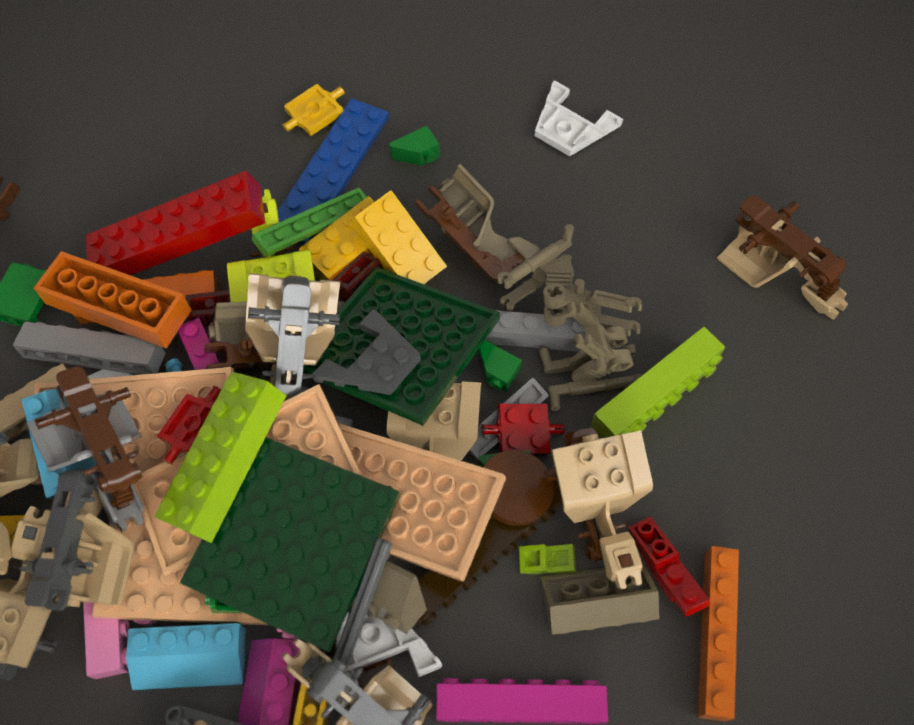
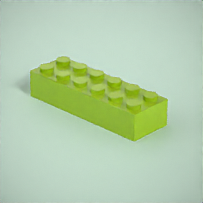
M705 327L701 328L594 414L590 428L596 430L598 438H606L639 430L642 432L647 426L645 423L650 419L653 421L657 420L664 413L663 409L667 405L674 406L682 398L681 394L686 390L691 392L700 383L699 379L703 376L708 378L716 371L717 368L715 366L723 359L721 354L725 346Z
M231 372L154 517L212 543L287 395L268 381Z

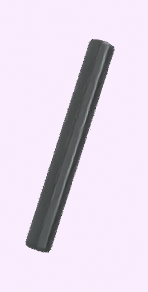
M383 538L376 539L334 657L346 667H348L392 547V543Z

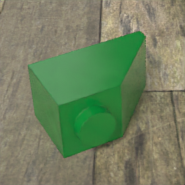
M427 126L389 143L392 160L423 166L440 158L439 143Z
M485 340L478 349L485 380L493 389H501L507 393L521 371L522 360Z

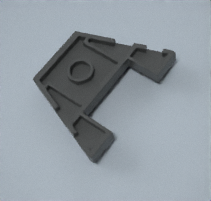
M373 309L362 320L360 327L362 331L376 337V339L348 369L326 359L312 374L314 381L318 383L330 381L334 382L336 386L341 387L348 384L358 386L359 390L391 395L421 360L420 353Z

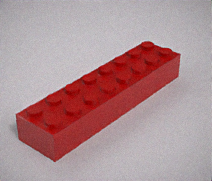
M245 170L86 234L87 260L128 275H133L263 225L266 222L261 185Z

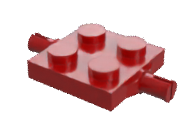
M213 385L206 398L186 394L158 433L157 437L161 441L171 445V448L163 458L166 463L173 465L180 452L188 453L221 392L219 387Z
M547 404L497 405L498 418L496 425L482 424L481 430L490 429L481 431L482 435H496L499 441V452L530 450L531 455L550 454V435L564 434L565 429H562L565 428L564 424H550Z

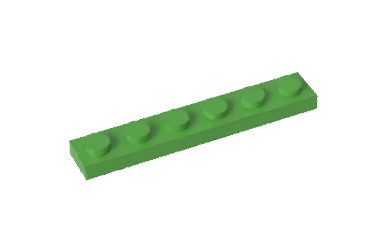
M356 188L254 233L251 240L264 257L270 256L323 231L367 197L360 188Z

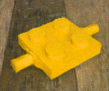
M318 84L314 85L284 105L285 111L292 119L282 124L286 132H289L294 127L299 126L310 136L314 135L339 118L343 108L336 102V99L345 94L344 90L339 86L330 93L323 90Z

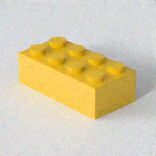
M392 190L349 221L350 225L386 271L425 284L447 267Z
M369 196L299 248V251L311 250L314 275L320 281H340L341 285L375 259L374 255L349 223L356 215L375 202Z

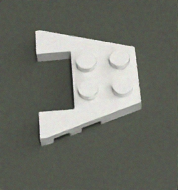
M554 80L535 129L534 136L571 156L622 125L623 119L608 110L593 124L563 107L561 103L568 97L570 89Z
M347 613L337 635V646L341 638L349 613ZM366 615L345 675L350 678L358 668L366 667L406 650L410 654L418 677L442 668V663L437 656L433 655L428 649L427 644L422 638L418 637L412 628L405 634L398 629H390L377 617L373 619ZM346 685L343 691L355 701L359 695L355 693L352 696L349 693L351 688ZM340 694L338 695V697H337V702H338L339 704H340L341 701L343 700L344 702L347 703V704L345 705V707L351 705V704H350L345 698H343Z

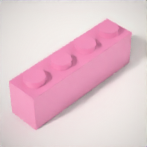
M83 602L87 676L100 679L128 673L126 652L128 630L130 629L129 621L126 619L94 618L92 616L94 603Z

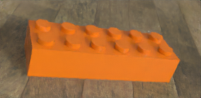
M62 251L33 288L44 303L163 348L168 347L191 312V308L182 293Z

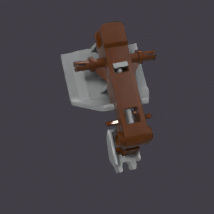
M76 366L58 372L56 380L59 384L57 386V393L60 397V408L51 410L41 417L27 422V426L48 470L53 471L92 456L96 466L85 470L84 475L99 472L100 477H97V490L109 521L116 524L121 533L127 531V524L125 522L127 519H133L137 526L143 524L141 513L144 511V505L133 485L138 482V479L142 478V474L137 463L131 464L129 460L136 457L138 452L134 451L126 454L122 446L142 437L123 402L124 399L131 398L130 391L125 387L114 392L109 390L106 391V394L96 395L83 368ZM112 448L115 449V451L112 452L113 456H114V457H115V456L118 457V460H116V461H114V459H113V457H112V455H111V453H110V451H109V450L112 449Z

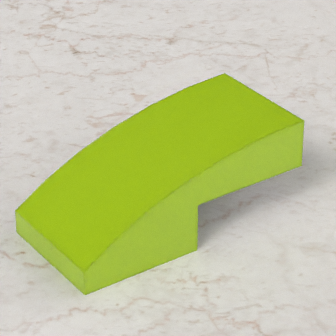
M573 544L519 546L521 574L577 572L575 546Z

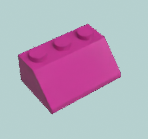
M275 638L252 640L237 723L244 725H293L300 681L287 670L288 664L281 656L284 652L290 656L298 654L299 649L293 643L294 640Z

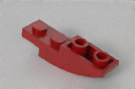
M651 516L628 527L638 550L670 602H675L685 617L710 606V599L679 560L678 551Z

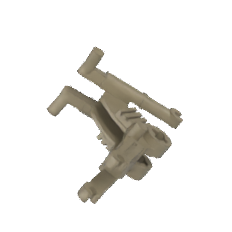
M571 224L565 225L563 236L560 240L551 243L529 259H525L511 271L498 274V283L502 284L504 282L505 288L508 289L514 283L533 272L531 279L524 281L515 290L500 298V307L506 306V311H513L516 303L529 294H533L536 292V289L545 284L543 299L545 304L544 320L546 324L553 327L563 325L567 318L571 317L568 314L567 305L570 302H575V306L583 303L598 318L600 324L605 329L622 326L625 328L627 336L631 335V330H635L636 334H640L639 322L601 314V306L631 313L632 306H635L638 311H641L642 300L640 298L626 297L600 290L591 292L585 289V282L582 279L575 280V285L572 284L574 276L571 263L572 256L562 255L558 259L556 258L560 253L572 246L571 239L574 226Z
M570 302L567 305L569 316L574 317L585 329V337H582L581 333L574 337L575 345L579 348V352L573 357L552 361L548 348L539 350L544 373L554 374L573 371L571 376L574 382L549 386L547 388L552 411L560 410V396H577L626 388L642 376V374L596 381V378L600 379L602 378L601 376L604 377L606 374L612 373L611 371H624L633 366L632 358H635L636 349L634 344L624 346L628 342L624 327L614 326L605 329L600 324L598 318L583 303L575 306V302ZM624 346L622 349L614 350V348Z

